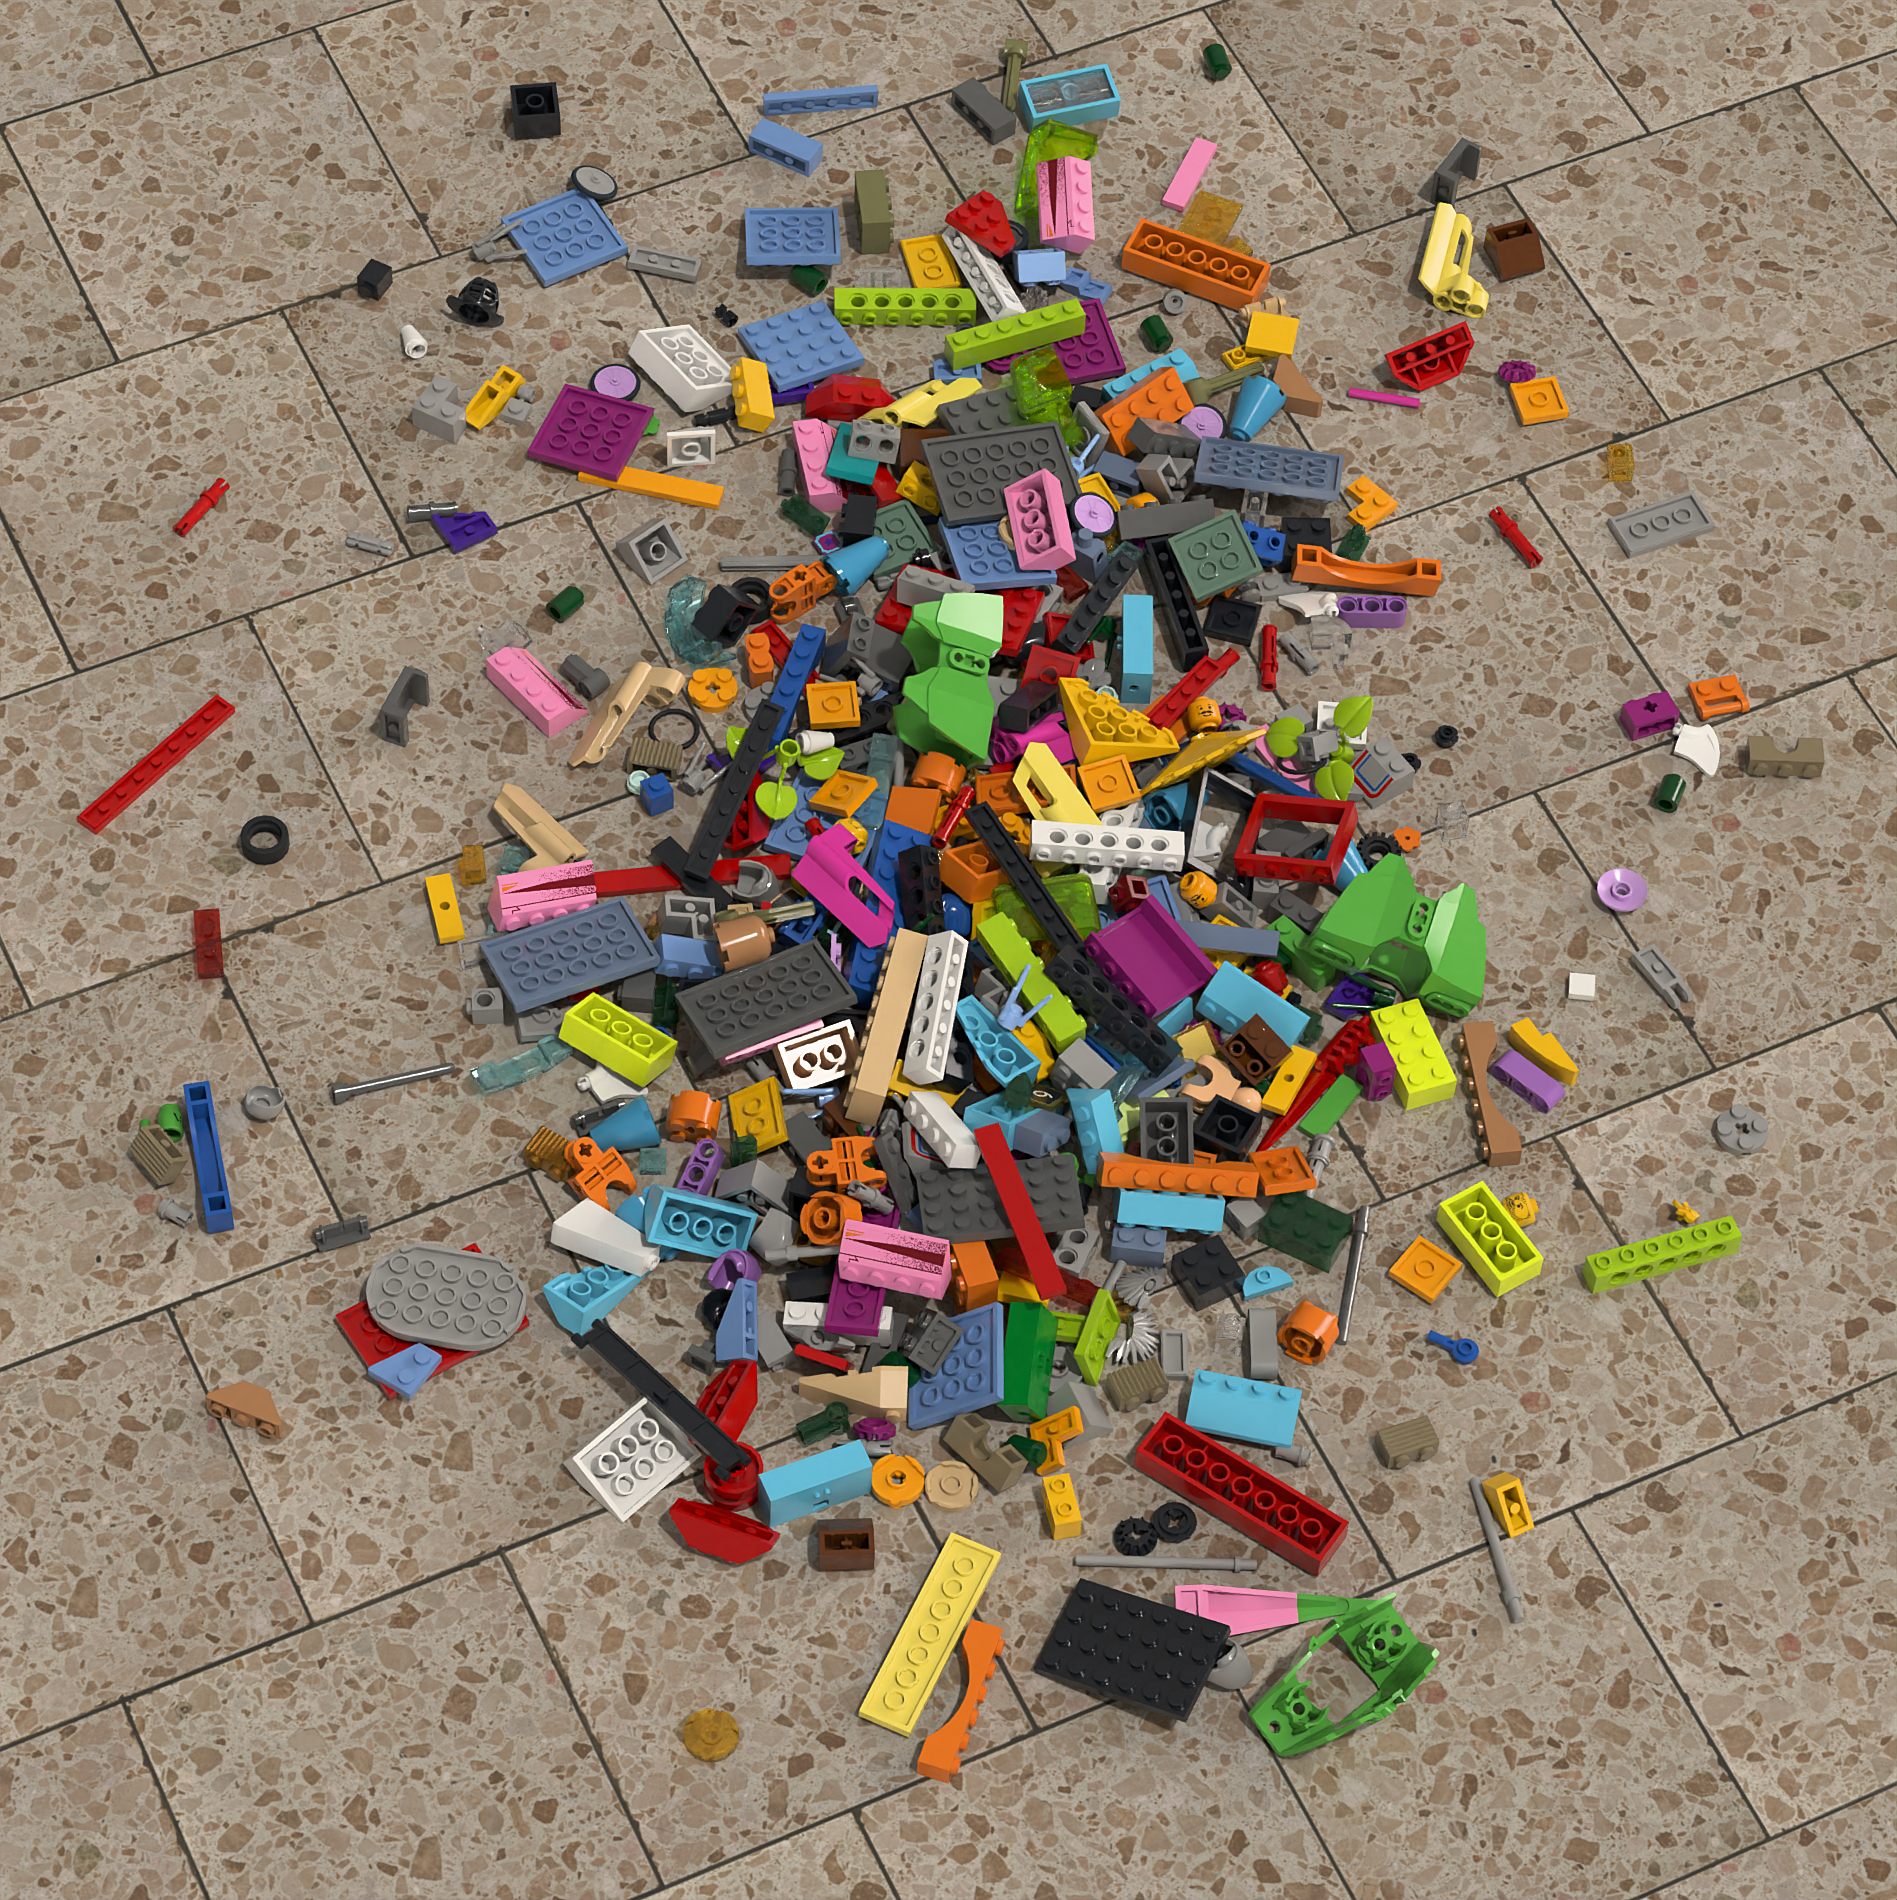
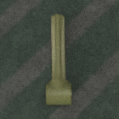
M1006 38L1003 59L1007 62L1002 105L1008 111L1015 112L1020 69L1021 64L1026 62L1029 41Z
M1255 362L1208 380L1198 377L1187 380L1182 384L1193 405H1198L1209 401L1212 393L1242 383L1247 375H1251L1250 378L1263 375L1265 368L1261 362Z
M809 900L740 915L735 909L717 912L713 916L716 923L755 915L760 917L767 925L814 915L815 906L813 901Z

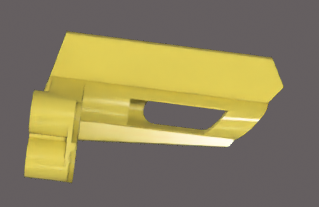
M1440 202L1436 208L1418 279L1433 295V303L1441 311H1449L1451 309L1468 317L1481 318L1485 315L1489 295L1479 282H1476L1468 275L1474 238L1471 234V222L1464 214H1456L1451 204ZM1462 232L1465 236L1459 265L1453 264L1460 233Z
M958 378L949 385L942 383L941 379L931 380L889 406L874 408L857 420L866 419L877 424L889 423L900 427V430L908 429L909 423L925 427L939 418L935 411L939 404L970 397L981 390L982 385L976 378ZM931 391L934 395L931 396L927 392ZM883 440L882 442H883V443H890L891 441H889V440Z
M1030 742L1012 780L1035 820L1103 825L1048 746L1044 743ZM1029 778H1031L1050 805L1049 807L1041 808L1026 785ZM1031 861L1045 883L1055 881L1063 873L1068 876L1080 869V864Z

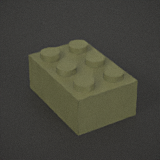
M883 169L855 171L854 207L861 255L889 253L890 243H894L893 229H890L894 228V214L889 212V210H892L891 196L886 194L889 193V180L884 179Z

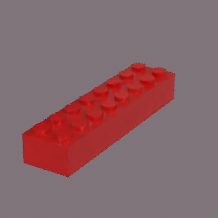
M1166 1411L1136 1449L1134 1460L1136 1468L1316 1577L1319 1576L1346 1539L1349 1526L1347 1520Z

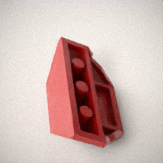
M1466 321L1384 356L1392 376L1420 392L1460 375L1475 342Z
M831 374L806 395L805 417L852 422L853 419L857 420L872 409L887 407L896 400L879 379Z
M758 771L723 847L732 851H737L757 843L769 836V817L760 810L755 800L756 790L763 784Z
M733 1360L728 1365V1369L718 1374L705 1387L695 1405L733 1441H737L758 1403L757 1363L755 1360ZM687 1436L688 1441L690 1442V1444H695V1443Z
M678 1498L669 1511V1515L688 1546L696 1548L701 1553L721 1557L729 1563L741 1564L770 1551L779 1540L781 1534L773 1531L762 1522L711 1504L687 1501L684 1498Z

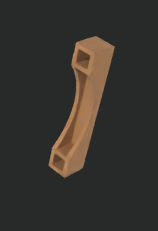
M1493 1021L1463 1023L1461 1034H1457L1458 1049L1463 1050L1462 1068L1463 1071L1468 1073L1466 1078L1467 1090L1472 1092L1473 1095L1471 1108L1472 1113L1477 1114L1478 1118L1476 1121L1477 1135L1482 1136L1483 1140L1481 1142L1482 1157L1487 1158L1488 1167L1519 1165L1522 1147L1518 1129L1498 1111L1487 1088L1486 1071L1495 1056L1498 1043Z

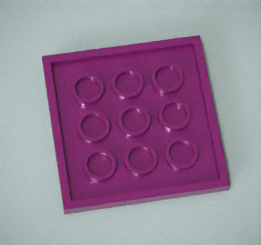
M1100 298L1079 302L1086 314L1084 334L1021 351L1022 359L1034 391L1126 374L1124 361Z
M565 383L527 450L528 457L617 482L654 415V408Z

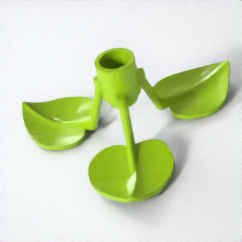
M1370 696L1346 698L1335 708L1333 720L1335 725L1341 728L1339 735L1342 741H1338V750L1329 752V758L1333 760L1329 761V767L1320 768L1315 776V787L1325 799L1347 801L1354 782V771L1349 765L1354 758V751L1348 746L1349 741L1346 740L1345 734L1350 738H1355L1361 735L1368 726L1373 711V698ZM1285 717L1274 722L1269 727L1265 737L1271 751L1281 758H1289L1295 755L1299 750L1297 736L1304 733L1305 726L1299 719L1294 717Z
M729 726L727 729L726 746L733 760L748 728ZM792 739L783 740L780 746L776 745L773 750L766 753L763 757V760L777 753L776 760L782 766L778 784L765 782L756 790L755 800L758 807L770 819L781 820L788 817L795 809L798 798L793 787L782 786L787 767L792 766L797 759L798 765L804 766V772L807 776L815 780H826L835 774L845 752L831 747L805 755L801 753L799 744Z

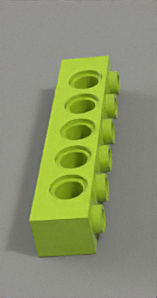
M834 287V316L841 325L943 326L970 323L975 326L976 293L973 288Z
M1732 1215L1586 1256L1582 1274L1591 1293L1595 1294L1738 1253L1742 1235Z

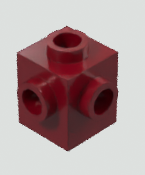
M1125 875L1108 889L1114 912L1125 914L1139 907L1144 899L1151 895L1146 877Z

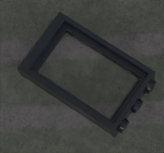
M1205 765L1190 777L1180 832H1184L1185 856L1181 872H1172L1183 878L1189 872L1201 871L1212 879L1216 885L1227 882L1246 898L1249 893L1251 876L1237 875L1235 868L1233 879L1193 857L1205 788L1246 811L1242 834L1256 801L1257 794ZM1258 833L1257 839H1256V841H1255V844H1254V846H1253V849H1252L1251 854H1255V853H1256L1259 833Z

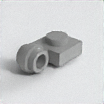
M521 385L517 392L518 399L509 398L500 414L502 421L520 427L524 426L532 412V404L529 403H532L536 394V390L532 388V385Z

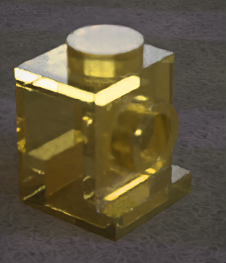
M1608 444L1605 455L1608 482L1632 481L1635 469L1632 444Z
M482 844L463 846L462 857H458L461 887L487 884Z

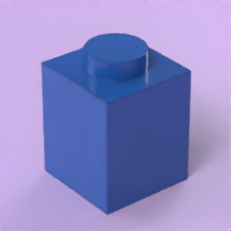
M663 772L640 781V799L651 817L674 808V791Z

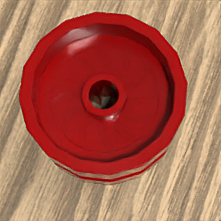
M734 1441L752 1459L751 1463L747 1467H744L741 1463L729 1470L731 1473L729 1480L724 1482L714 1473V1470L719 1465L707 1455L704 1462V1491L707 1499L714 1506L731 1512H738L750 1508L758 1501V1475L763 1473L764 1465L760 1454L752 1446L744 1442Z

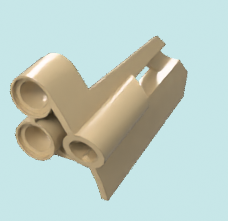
M645 662L635 663L627 675L615 681L567 762L575 767L582 761L588 763L601 761L640 703L643 702L650 708L651 706L659 708L668 705L669 702L676 699L685 684V676L675 669L651 667Z
M509 783L504 784L492 808L536 855L524 862L518 872L570 864L574 860L588 855L589 851L521 787Z

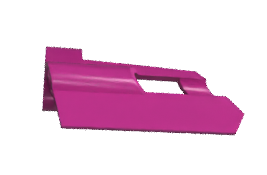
M1065 711L1050 714L1027 733L999 727L1000 717H993L989 741L994 742L992 748L993 755L998 763L1004 764L1022 758L1030 742L1046 744L1060 764L1077 759L1072 747L1070 733H1067L1058 724L1066 720Z
M839 823L821 835H815L810 840L804 856L791 875L867 947L871 949L885 945L888 933L891 932L893 927L895 902L849 854L859 840ZM852 876H856L880 899L877 916L851 893L848 883Z

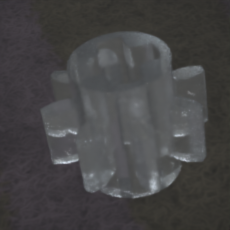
M1039 286L1026 287V293H1020V302H1022L1026 312L1049 306L1048 292L1043 291Z

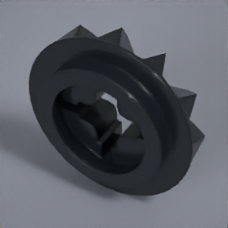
M1166 1503L1160 1506L1154 1514L1153 1528L1156 1529L1158 1537H1164L1167 1542L1172 1540L1180 1543L1186 1538L1190 1539L1191 1535L1196 1531V1515L1190 1507L1183 1503ZM1170 1519L1173 1521L1181 1519L1179 1528L1177 1526L1169 1527Z
M1130 1516L1125 1521L1121 1520L1120 1524L1115 1528V1544L1122 1553L1128 1556L1148 1555L1157 1545L1158 1533L1153 1528V1523L1144 1520L1143 1516L1141 1518ZM1133 1529L1138 1534H1143L1140 1536L1139 1544L1134 1537H1129L1132 1535Z

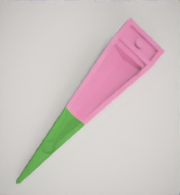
M1203 1584L1174 1586L1176 1609L1229 1625L1231 1628L1230 1635L1348 1614L1377 1601Z

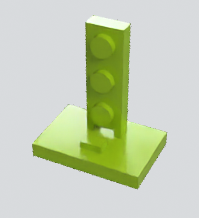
M1098 1289L1088 1316L1050 1311L1059 1320L1056 1340L1078 1343L1074 1356L1086 1384L1091 1386H1097L1107 1361L1105 1354L1110 1340H1115L1121 1324V1318L1110 1292L1105 1289Z

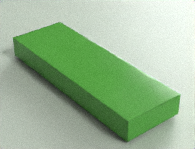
M1344 1074L1340 1075L1299 1124L1298 1130L1311 1139L1318 1133L1328 1134L1363 1092L1364 1086Z

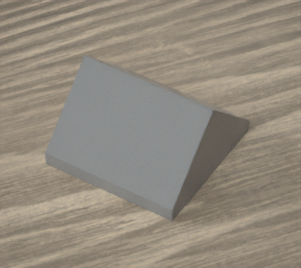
M1068 1381L1048 1398L1047 1417L1071 1406H1076L1080 1409L1084 1433L1062 1442L1064 1450L1113 1432V1427L1090 1385Z

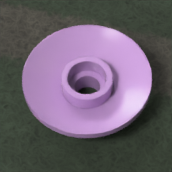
M1628 869L1609 870L1600 877L1597 884V893L1600 900L1607 907L1616 911L1627 912L1635 910L1647 898L1648 889L1645 881L1640 875Z

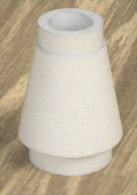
M412 325L404 326L401 334L406 354L412 358L423 357L427 352V341Z
M803 730L801 733H797L795 738L801 753L805 755L834 746V736L831 732Z

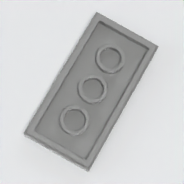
M1694 491L1608 518L1607 525L1629 559L1712 532L1715 529L1714 522Z

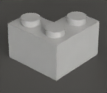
M436 375L412 406L413 426L455 444L467 428L466 409L457 406V384Z
M1148 454L1135 468L1146 492L1156 497L1160 505L1168 504L1167 500L1182 498L1183 500L1197 483L1194 482L1196 466L1193 459Z
M664 894L657 911L659 933L680 934L686 938L718 942L717 934L713 935L712 923H715L713 916L715 914L714 898Z
M994 964L981 971L975 986L974 995L980 999V1003L997 1019L1011 994L1012 988ZM1017 996L1015 1004L1019 1005L1024 1012L1027 1009Z
M1078 1038L1058 1056L1049 1080L1055 1089L1066 1094V1089L1068 1088L1107 1089L1113 1083L1117 1072L1082 1039Z
M756 1159L722 1171L714 1198L746 1206L751 1205L765 1216L770 1208L785 1213L788 1212L791 1183L768 1167L763 1161Z

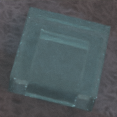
M640 1148V1175H666V1148Z

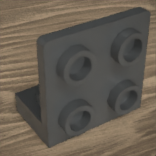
M1287 820L1258 838L1257 844L1264 851L1281 852V857L1312 859L1320 849L1324 851L1327 848L1329 833L1324 828L1317 832H1310L1301 821Z
M926 1308L925 1311L921 1310L913 1321L915 1326L910 1334L906 1333L900 1340L898 1352L935 1375L964 1329L940 1313Z

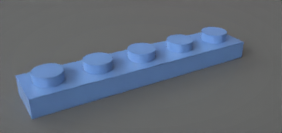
M877 85L763 94L764 116L878 107Z

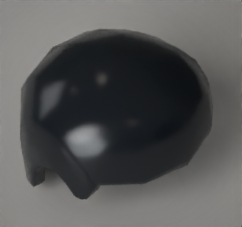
M718 1288L712 1290L704 1297L701 1312L713 1330H718L733 1292L732 1290Z

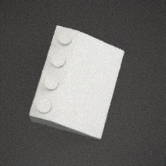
M689 324L638 331L628 354L664 390V393L678 404L681 410L684 412L703 410L732 394V382L729 377L731 367Z
M642 1395L564 1460L563 1464L585 1490L616 1519L623 1523L698 1459L701 1453L694 1444H690L684 1432Z

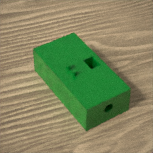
M1041 1302L1010 1303L1003 1355L1004 1400L997 1402V1405L1014 1422H1038L1046 1418L1059 1320Z

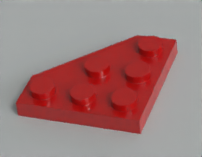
M984 190L949 212L944 221L1000 258L1012 251L1016 243L1002 202Z

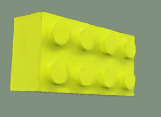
M594 992L565 1013L558 1037L643 1088L671 1066L678 1041Z
M1419 999L1371 1011L1369 1016L1371 1023L1368 1028L1375 1039V1044L1385 1042L1397 1065L1393 1084L1405 1110L1453 1098L1457 1079Z
M1483 1181L1439 1204L1436 1221L1496 1297L1540 1275L1543 1256Z

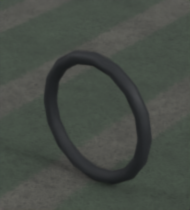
M667 709L659 712L652 718L649 724V735L653 741L659 742L654 734L656 721L668 714L684 715L695 726L693 737L688 742L681 744L683 749L695 743L700 734V725L696 717L688 711Z
M1277 757L1276 764L1285 773L1305 775L1316 772L1324 767L1328 757L1322 758L1318 765L1302 770L1289 769L1283 766V758Z

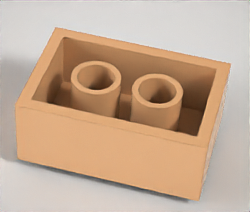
M850 1019L778 1043L772 1048L786 1089H816L851 1077L855 1067L856 1056L860 1049ZM790 1094L789 1097H793L798 1094Z

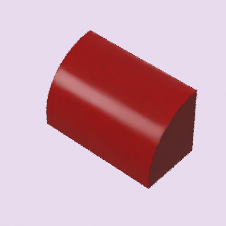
M883 463L878 465L873 485L854 481L852 484L859 495L877 497V509L905 499L904 496L896 492L899 485Z

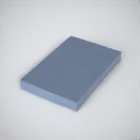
M1176 1057L1157 1077L1143 1065L1107 1089H1110L1111 1097L1114 1100L1140 1103V1097L1153 1096L1193 1070L1196 1066L1192 1058Z

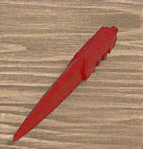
M1364 1015L1359 1021L1348 1020L1320 1053L1315 1061V1066L1306 1077L1286 1115L1278 1114L1256 1152L1269 1149L1305 1114L1327 1087H1331L1335 1083L1336 1074L1342 1075L1345 1072L1342 1065L1358 1064V1055L1360 1054L1357 1049L1358 1047L1364 1048L1375 1044V1039L1368 1028L1371 1023L1369 1016Z

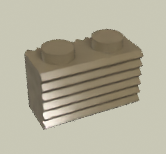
M634 737L627 760V773L632 774L634 771L641 770L652 777L663 772L667 780L676 782L683 759V746L671 741L663 743L661 741H653L648 737Z
M161 1125L142 1126L135 1136L136 1138L133 1139L131 1146L128 1147L135 1156L134 1160L148 1171L149 1177L154 1183L159 1185L174 1183L187 1163L188 1157H185V1154L170 1139V1136L161 1128Z
M1154 1356L1151 1359L1148 1358L1132 1366L1129 1365L1127 1368L1124 1367L1107 1374L1106 1389L1118 1411L1124 1409L1128 1411L1135 1410L1143 1402L1149 1400L1157 1402L1168 1394L1169 1381L1157 1358Z
M1425 1415L1378 1430L1375 1443L1387 1468L1390 1469L1392 1467H1405L1412 1460L1432 1458L1438 1451L1439 1438L1428 1416Z

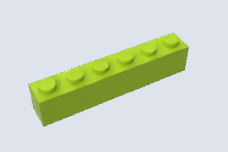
M1075 298L945 335L944 355L952 370L955 371L1081 335L1085 332L1086 314L1078 299Z
M1002 911L976 925V938L1012 989L1016 987L1027 964L1031 965L1018 998L1029 1012L1049 994L1053 996L1032 1017L1058 1054H1060L1078 1038L1083 1041L1085 1040L1087 1024L1080 1014L1077 1015L1074 1012L1069 997L1067 995L1063 996L1059 991V986L1043 972L1045 969L1043 961L1039 956L1035 957L1031 952L1032 948L1029 941L1025 937L1021 938L1017 932L1018 928L1012 918L1008 919Z

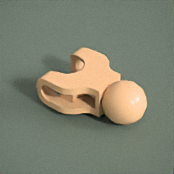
M1209 1055L1199 1057L1196 1062V1071L1198 1074L1208 1078L1210 1083L1202 1087L1187 1084L1178 1094L1179 1097H1192L1193 1110L1201 1114L1206 1112L1216 1094L1256 1113H1259L1262 1109V1099L1259 1092L1254 1088L1246 1086L1240 1088L1241 1081L1233 1078L1228 1065Z

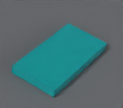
M841 422L825 474L866 485H873L879 461L847 456V444L852 425ZM860 436V437H858V438H859V439H866L867 437H865V436Z

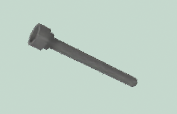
M445 1063L350 1085L342 1083V1081L331 1083L332 1096L335 1104L346 1102V1099L351 1098V1095L452 1073L455 1070V1065L453 1063Z

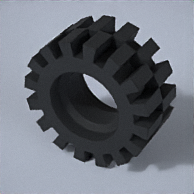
M1373 832L1372 837L1369 833L1365 835L1364 839L1361 837L1356 848L1368 872L1380 861L1372 859L1368 855L1371 852H1381L1385 855L1392 853L1401 856V846L1398 847L1399 842L1397 840L1393 842V836L1389 835L1386 838V833L1381 832V836H1377V832Z

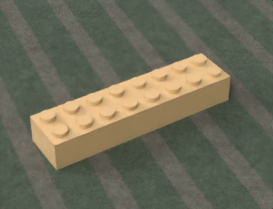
M899 927L896 937H890L887 951L882 961V969L876 983V991L871 1001V1009L865 1023L866 1027L861 1038L860 1049L854 1063L855 1067L850 1078L849 1089L843 1104L844 1107H847L845 1115L847 1119L876 1126L887 1094L928 941L927 935Z

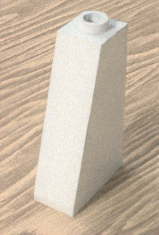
M586 1198L553 1222L550 1242L557 1246L639 1277L649 1270H654L659 1264L660 1244L646 1241L645 1234L589 1198Z

